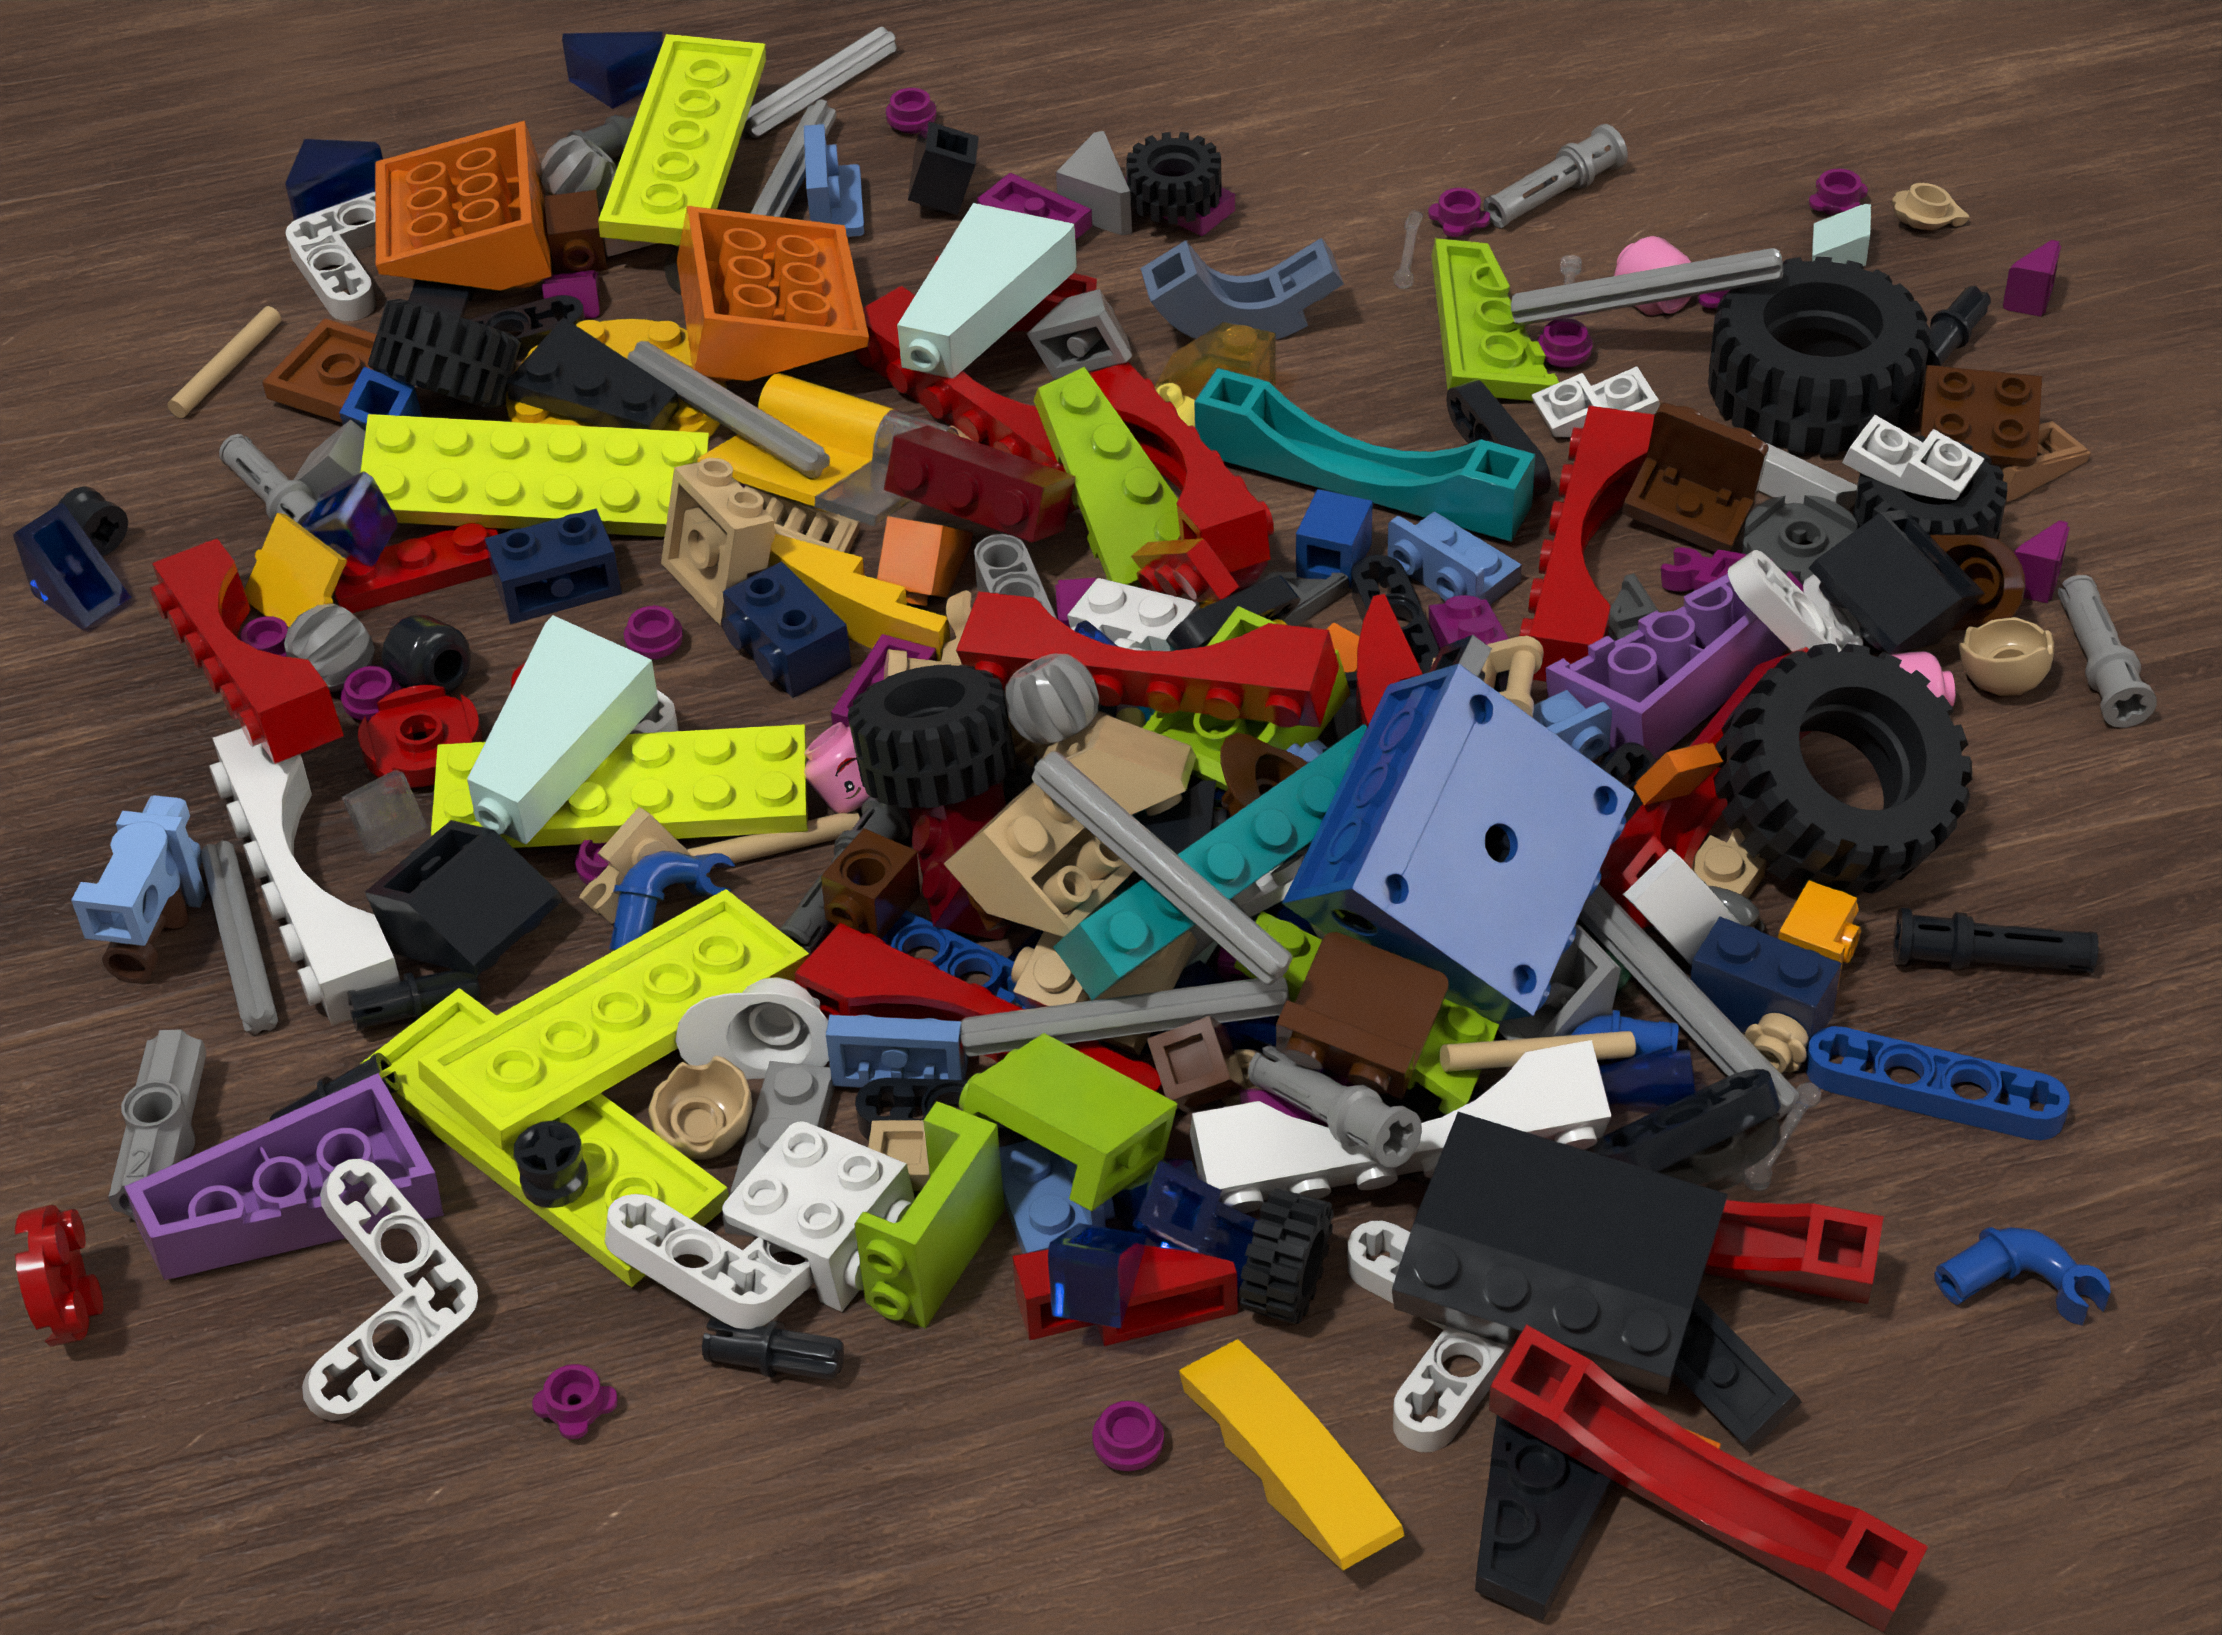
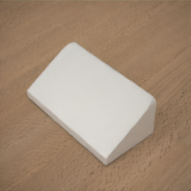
M1766 443L1769 451L1759 491L1774 498L1786 496V504H1803L1805 495L1831 500L1846 510H1849L1855 504L1857 485Z

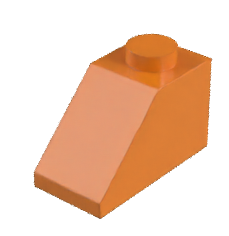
M887 516L877 579L904 586L907 603L927 606L929 595L947 598L971 546L973 533L943 525Z

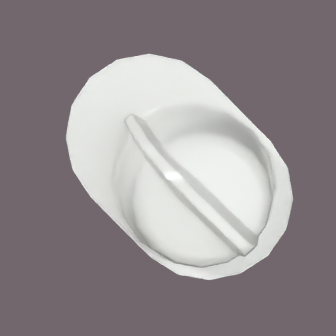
M779 977L764 978L747 986L742 993H729L705 998L691 1006L678 1022L676 1043L681 1057L690 1065H705L717 1055L726 1058L741 1069L746 1079L765 1078L770 1061L824 1067L829 1061L826 1042L828 1019L820 1011V1001L812 997L804 987L791 980Z

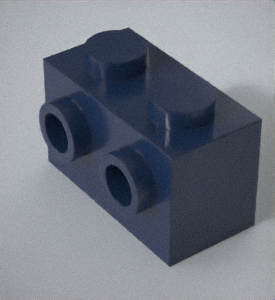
M597 508L485 538L493 581L510 624L622 594L615 551Z
M782 561L722 591L726 617L722 619V626L729 642L738 650L743 648L755 660L763 677L769 682L775 680L792 698L852 667L847 624Z
M1719 916L1692 960L1690 979L1741 1033L1745 1034L1750 1025L1758 1024L1764 1015L1780 1013L1796 1020L1806 1030L1810 1041L1813 1034L1822 1028H1826L1833 1016L1842 963L1822 956L1813 950H1807L1762 933L1753 927L1744 926Z

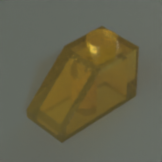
M1222 322L1173 353L1154 387L1157 389L1163 384L1174 383L1181 388L1182 395L1196 400L1217 368L1268 381L1275 387L1276 333L1254 329L1246 325Z

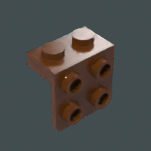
M1927 365L1918 417V428H1921L1920 436L1927 438L1931 431L1935 429L1958 443L1964 442L1973 446L1972 451L1976 453L1984 452L1992 458L1991 463L2023 467L2031 466L2036 462L2038 453L2042 376Z
M1661 403L1654 416L1647 457L1623 503L1622 514L1716 552L1720 549L1732 552L1746 523V519L1755 505L1769 447L1764 441L1758 439L1752 432L1746 429L1727 427L1703 417L1697 410L1688 406Z
M1338 932L1328 933L1321 941L1295 1003L1286 1000L1276 1023V1050L1284 1053L1290 1060L1311 1069L1323 1068L1348 1078L1354 1085H1364L1378 1094L1387 1093L1403 1099L1447 994L1448 979L1440 971Z

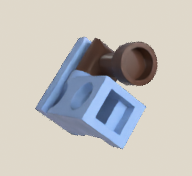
M153 795L149 798L142 813L122 811L116 823L118 831L112 837L110 845L113 855L98 884L80 882L71 899L84 938L110 942L102 957L103 965L110 974L125 982L143 983L150 979L158 962V952L153 943L162 929L184 927L190 921L187 914V905L200 908L206 896L199 872V867L202 863L201 848L199 843L188 837L185 826L190 818V813L186 801L181 798Z

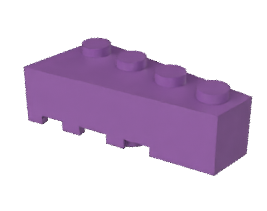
M1728 574L1684 596L1683 607L1675 611L1662 613L1656 610L1639 619L1638 630L1614 641L1611 637L1606 636L1588 645V656L1572 664L1563 658L1546 667L1548 698L1568 690L1586 709L1597 703L1605 702L1612 709L1608 752H1613L1627 742H1635L1648 749L1657 760L1727 701L1756 665L1777 658L1788 647L1739 598L1731 585Z
M379 1073L124 1186L137 1228L164 1280L344 1239V1235L328 1218L322 1208L320 1193L323 1183L336 1166L350 1159H363L379 1167L424 1220L443 1216L435 1171ZM342 1179L345 1189L339 1198L347 1206L352 1202L358 1201L371 1214V1217L361 1227L366 1233H370L383 1217L392 1212L384 1205L375 1216L364 1201V1197L370 1190L367 1184L360 1181L352 1186L345 1179Z

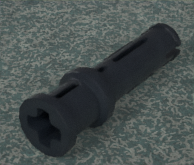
M1899 907L1894 928L1893 959L1896 965H1906L1909 959L1946 962L1952 970H1962L1963 967L1968 968L1970 962L2094 973L2098 959L2099 942L2097 932H2072L1974 923L1973 917L1967 916V913L1955 912L1952 918L1913 915L1911 908Z

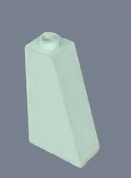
M973 203L897 324L902 368L952 379L955 378L1074 273L1077 267L1074 224Z
M552 615L545 623L467 778L476 821L484 828L495 830L499 835L505 834L521 843L527 844L658 703L652 659Z

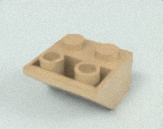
M1108 715L1091 722L1086 728L1065 740L1049 744L1043 756L1044 758L1052 751L1059 752L1128 813L1133 815L1145 809L1149 816L1162 813L1182 800L1181 793L1187 789L1196 759L1191 745Z
M1032 783L944 863L987 914L1065 937L1073 928L1081 923L1134 871L1035 783Z

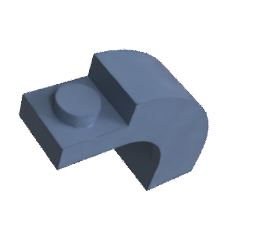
M1322 238L1271 269L1247 276L1227 275L1212 269L1200 258L1186 240L1140 268L1150 302L1172 326L1200 341L1225 346H1245L1271 342L1307 327L1308 323L1303 309L1316 301L1322 300L1332 291L1344 285L1334 255Z

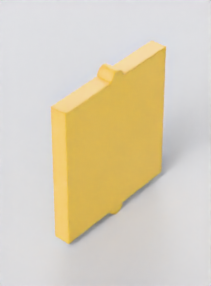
M277 513L262 549H258L255 552L257 561L244 589L248 603L265 616L282 619L290 627L299 615L317 605L333 604L331 597L347 560L289 516Z

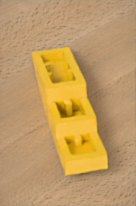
M775 533L774 541L771 543L768 568L782 561L847 624L849 639L872 649L880 636L884 634L936 648L937 661H941L943 645L951 641L947 616L907 606L905 587L865 576L863 557Z
M1239 1339L1178 1370L1184 1393L1219 1423L1225 1447L1261 1478L1267 1502L1341 1570L1344 1571L1405 1536L1402 1524L1359 1467L1319 1419L1277 1374Z

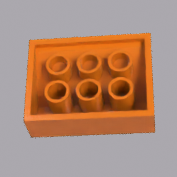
M525 120L375 162L376 268L379 274L499 291L511 287H531L542 279L552 276L544 202L546 192L539 178L541 163Z
M687 206L677 256V268L691 362L694 370L718 382H725L731 379L751 381L867 347L869 334L845 225Z

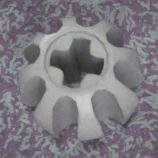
M571 135L558 140L548 149L540 165L539 178L544 189L550 195L596 190L600 208L605 203L617 168L614 161L593 142L581 136Z
M336 604L317 605L299 615L288 628L284 642L287 657L308 659L326 682L330 692L342 691L346 678L359 668L371 666L375 655L372 638L364 625L350 611Z
M1055 653L1036 659L1017 670L1006 684L1005 705L1010 722L1021 736L1033 743L1053 744L1065 740L1086 728L1098 712L1099 695L1094 678L1081 661L1069 654Z

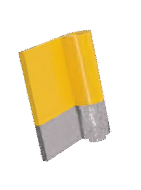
M777 373L771 376L763 387L758 408L823 447L824 452L830 457L829 466L822 470L821 475L817 478H809L740 435L732 437L698 457L697 462L706 458L723 459L732 465V477L740 483L813 506L816 510L822 512L829 511L876 526L885 520L887 516H891L913 501L884 491L894 435L927 425L957 436L959 434L953 427Z

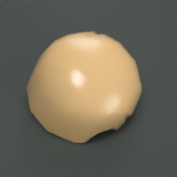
M2011 617L1994 619L1978 628L1968 627L1964 642L1959 643V650L1964 672L1979 689L1998 696L2021 695L2034 689L2050 671L2054 657V641L2049 630L2044 631L2035 623Z
M717 1055L705 1065L696 1066L684 1062L679 1063L668 1079L662 1081L654 1090L648 1109L650 1122L656 1135L691 1160L712 1159L723 1155L743 1139L752 1113L751 1092L744 1072L726 1058Z

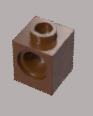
M589 190L544 196L547 233L555 274L608 270L604 242L599 233L598 220L600 208L597 191Z
M863 828L821 875L825 920L834 923L836 926L842 923L863 934L870 933L882 939L920 896L917 851Z
M1211 1016L1147 1038L1165 1096L1178 1103L1177 1108L1188 1112L1239 1093V1090L1247 1089L1228 1029Z

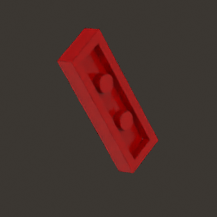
M467 523L454 529L420 538L408 539L402 543L362 554L350 555L345 558L347 562L333 592L337 604L351 613H356L490 576L492 571L485 538L498 535L497 529L483 527L477 523Z
M1204 538L1147 542L1131 556L1141 569L1136 575L1146 590L1196 602H1217L1226 598L1240 587Z

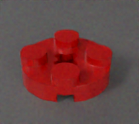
M435 685L407 687L386 695L377 702L379 712L373 715L368 723L364 716L359 724L358 741L366 767L372 774L381 779L383 787L390 792L400 793L408 791L412 787L435 785L438 744L482 742L483 736L478 712L470 699L460 694L461 702L455 697L446 696L444 687ZM426 731L427 738L414 740L415 733Z
M55 1205L23 1211L17 1217L15 1235L28 1232L29 1251L15 1254V1261L22 1297L30 1320L36 1330L46 1327L51 1328L53 1333L44 1341L50 1347L83 1340L89 1329V1318L103 1312V1295L97 1277L94 1274L86 1275L80 1249H83L86 1244L82 1219L76 1209L61 1212Z

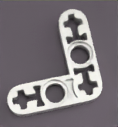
M375 192L293 221L285 232L291 258L330 315L341 321L360 320L370 315L376 307L372 282L352 252L376 244ZM360 221H369L361 225H351ZM333 265L340 266L332 270H321ZM348 288L350 295L343 290Z
M1754 550L1729 567L1728 577L1739 598L1792 652L1804 647L1810 649L1813 645L1827 643L1837 645L1838 652L1847 643L1863 646V636L1859 630L1861 624L1846 608L1834 605L1823 595L1819 588L1821 581L1814 574L1804 580L1803 593L1761 551Z
M350 1159L336 1166L323 1183L320 1193L321 1206L328 1218L388 1287L395 1298L324 1354L306 1374L302 1385L303 1399L310 1411L319 1418L329 1421L344 1420L355 1414L459 1328L473 1313L478 1301L477 1286L468 1271L385 1173L374 1163L363 1159ZM342 1179H345L352 1186L360 1181L367 1184L370 1190L364 1197V1201L375 1216L384 1205L392 1212L383 1217L370 1234H367L361 1227L371 1217V1214L358 1201L352 1202L347 1206L339 1198L345 1189ZM400 1228L413 1235L418 1249L416 1258L402 1264L389 1260L381 1249L380 1241L384 1232ZM429 1258L437 1265L426 1275L439 1290H444L451 1285L459 1295L452 1303L457 1311L456 1314L447 1307L440 1309L438 1312L431 1308L429 1301L433 1298L435 1292L424 1277L414 1287L406 1280V1278L416 1274ZM383 1324H393L403 1329L409 1338L410 1347L408 1354L400 1360H388L381 1357L375 1351L372 1342V1336L377 1327ZM353 1346L367 1370L356 1378L346 1390L351 1401L347 1402L340 1395L333 1397L329 1401L321 1392L328 1382L323 1372L327 1370L330 1375L337 1377L349 1369L359 1359L348 1351ZM370 1371L378 1375L380 1379L376 1382L373 1381Z
M625 1195L615 1200L608 1208L605 1244L612 1254L732 1327L753 1329L764 1326L815 1283L808 1258L802 1256L806 1261L797 1265L777 1262L771 1255L781 1251H792L760 1237L755 1239L744 1250H741L658 1199L648 1195ZM684 1254L698 1255L707 1260L709 1264L699 1268L684 1267L678 1264L674 1258Z
M1369 1221L1354 1229L1348 1239L1347 1268L1352 1280L1362 1288L1393 1303L1392 1287L1410 1232L1386 1221ZM1382 1250L1390 1253V1257L1380 1255L1375 1261L1366 1259V1254L1376 1256ZM1424 1319L1443 1329V1331L1398 1390L1393 1404V1431L1398 1441L1407 1448L1418 1452H1434L1444 1448L1454 1439L1489 1391L1493 1380L1513 1347ZM1454 1355H1467L1478 1361L1481 1369L1469 1377H1457L1447 1372L1442 1364L1446 1359ZM1435 1391L1438 1392L1441 1397L1438 1401L1437 1418L1427 1416L1422 1423L1413 1420V1413L1423 1415L1427 1412L1434 1402Z

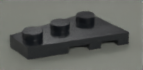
M564 317L506 382L508 398L510 400L599 427L662 430L680 409L677 391Z
M1497 1415L1475 1591L1543 1621L1616 1482Z

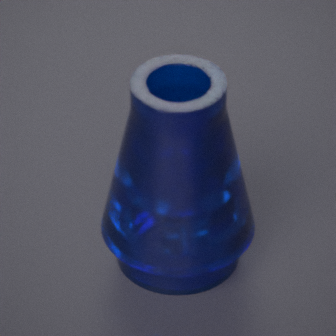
M1673 1044L1613 1064L1598 1065L1608 1105L1621 1104L1661 1109L1696 1092L1691 1050L1674 1051Z

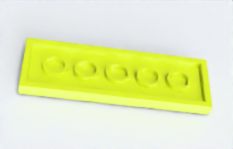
M666 34L598 220L600 237L621 239L627 242L641 241L671 244L679 247L687 206L710 209L718 208L766 62L764 43Z
M368 414L356 501L358 521L449 526L477 523L487 528L518 529L597 508L607 534L665 537L674 467L696 463L698 457L709 452V433Z
M805 724L628 734L527 844L521 843L505 834H500V836L512 848L581 844L584 840H592L593 843H607L638 807L650 813L675 839L807 832V781L804 774L807 757L804 755L807 749ZM485 742L438 744L431 836L450 820L483 827L475 819L467 778Z
M725 889L419 1058V1079L498 1148L503 1150L514 1144L518 1136L528 1127L540 1122L557 1119L678 1049L676 1043L678 1022L691 1006L708 997L729 993H742L747 986L764 978L779 977L795 981V972L809 957V953Z
M460 988L372 1054L381 1053L392 1064L379 1073L381 1078L394 1071L398 1075L400 1089L395 1093H390L398 1107L631 1288L646 1275L617 1258L608 1250L605 1244L608 1208L615 1200L631 1194L648 1195L704 1227L723 1211L722 1206L729 1197L728 1187L600 1093L553 1120L566 1123L574 1128L581 1139L583 1159L588 1169V1185L584 1193L574 1202L555 1208L537 1206L526 1199L521 1189L520 1172L513 1156L514 1144L503 1150L498 1148L419 1079V1058L496 1016ZM369 1056V1057H368L367 1059H365L363 1062L369 1060V1059L371 1058V1056Z

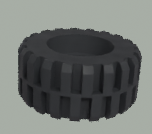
M1801 257L1786 259L1783 262L1784 270L1781 280L1731 289L1723 296L1718 304L1717 314L1714 317L1708 385L1710 394L1715 399V405L1727 421L1732 419L1734 427L1752 432L1765 443L1775 447L1786 448L1788 453L1804 457L1805 452L1820 453V458L1836 457L1839 452L1848 451L1874 415L1901 430L1914 417V411L1920 404L1929 352L1930 328L1927 325V317L1918 301H1914L1910 291L1901 283L1893 285L1889 275L1877 269L1874 272L1867 271L1863 268V264L1847 260L1846 264L1831 262L1832 257H1816L1815 261H1802Z
M1827 643L1813 645L1807 653L1795 651L1782 658L1774 668H1770L1732 711L1722 727L1723 736L1716 743L1715 748L1723 762L1718 766L1721 769L1713 779L1717 797L1719 799L1726 798L1728 802L1722 814L1731 830L1739 828L1745 837L1741 845L1753 858L1760 854L1771 864L1767 869L1769 872L1783 881L1789 875L1799 879L1798 887L1804 889L1808 880L1843 891L1854 897L1862 889L1870 894L1887 889L1896 880H1903L1951 835L1957 827V819L1966 811L1970 798L1969 789L1965 786L1972 780V761L1970 756H1962V751L1969 744L1962 725L1954 726L1949 717L1954 712L1952 706L1944 695L1937 698L1929 690L1927 685L1931 681L1918 670H1915L1912 674L1900 667L1901 659L1882 652L1878 657L1869 655L1870 648L1866 646L1847 643L1838 652L1837 645ZM1819 731L1829 733L1846 740L1861 751L1872 764L1880 779L1884 797L1883 809L1866 810L1852 807L1828 794L1815 781L1805 765L1800 750L1799 732Z

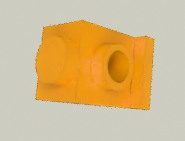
M1808 880L1782 925L1778 939L1807 950H1813L1822 956L1840 963H1849L1855 953L1861 935V927L1853 924L1859 911L1857 897Z

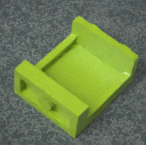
M1045 1033L1020 1049L1011 1050L1003 1060L983 1073L974 1074L965 1084L959 1098V1107L964 1112L995 1124L1000 1123L1076 1164L1077 1168L1069 1199L1091 1212L1163 1160L1178 1103Z
M936 1101L923 1120L930 1178L910 1208L897 1223H892L867 1212H862L854 1223L866 1303L888 1319H903L925 1329L1005 1210L997 1124Z

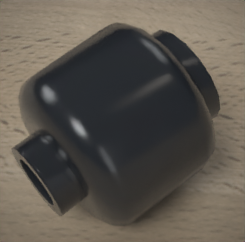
M411 615L401 619L390 629L383 643L381 657L384 669L391 674V677L400 686L407 688L418 685H435L444 687L445 694L448 695L464 681L470 667L471 652L468 641L458 629L429 615Z

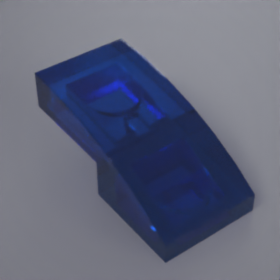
M1159 1161L1154 1168L1132 1225L1159 1247L1191 1251L1233 1261L1237 1271V1293H1239V1288L1244 1279H1241L1242 1267L1247 1263L1248 1258L1245 1254L1248 1243H1252L1254 1236L1252 1230L1257 1219L1219 1202L1221 1189Z

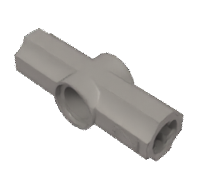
M182 1029L159 1030V1034L154 1039L147 1040L136 1086L125 1095L121 1103V1113L126 1128L108 1197L114 1211L124 1213L134 1221L135 1218L124 1186L184 1160L191 1154L195 1146V1134L191 1120L207 1053L202 1040L187 1035Z

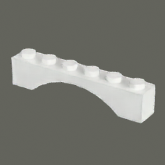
M242 728L213 737L219 762L209 765L212 778L221 800L233 797L234 802L226 804V808L237 838L241 839L249 836L252 841L243 844L255 879L267 876L269 883L261 885V889L273 921L284 917L286 919L287 925L279 927V931L290 961L294 963L303 959L306 967L297 970L306 998L310 1006L322 1002L332 1026L352 1019L350 1010H353V1006H350L348 1003V991H358L399 982L400 978L394 956L375 915L349 906L323 891L301 870L294 858V839L300 817L312 796L301 754L274 764L261 744L254 747L249 744Z
M1592 1040L1525 1052L1507 1075L1479 1098L1441 1118L1421 1123L1422 1134L1415 1153L1407 1162L1394 1168H1387L1375 1162L1369 1154V1150L1361 1145L1349 1147L1337 1141L1330 1132L1329 1127L1291 1117L1260 1101L1192 1113L1190 1138L1206 1211L1223 1208L1224 1213L1228 1215L1252 1212L1262 1207L1263 1200H1267L1268 1194L1271 1190L1274 1191L1275 1188L1320 1199L1329 1195L1331 1188L1357 1183L1358 1188L1361 1190L1378 1189L1395 1183L1398 1180L1397 1175L1424 1171L1426 1177L1432 1178L1458 1111L1579 1149H1587L1597 1143L1596 1138L1603 1136L1611 1119Z

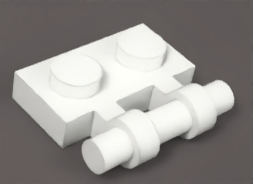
M1097 578L1068 613L1067 617L1072 630L1104 644L1133 650L1173 651L1166 642L1168 635L1180 622L1199 610L1200 607L1199 602Z

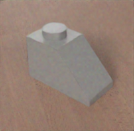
M1100 289L1064 298L1026 333L1053 379L1061 378L1082 367H1085L1087 371L1125 363L1132 357L1127 334Z

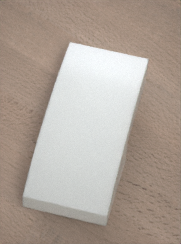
M1637 366L1592 386L1584 374L1581 373L1532 394L1533 403L1554 437H1571L1573 427L1583 428L1589 406L1655 414L1660 405L1659 399Z
M1874 415L1850 446L1842 463L1866 476L1901 490L1934 498L1956 500L1980 468L1984 458L1935 429L1931 431L1924 442H1921L1900 428Z
M1671 849L1623 894L1691 967L1694 956L1719 916L1740 924L1698 875Z

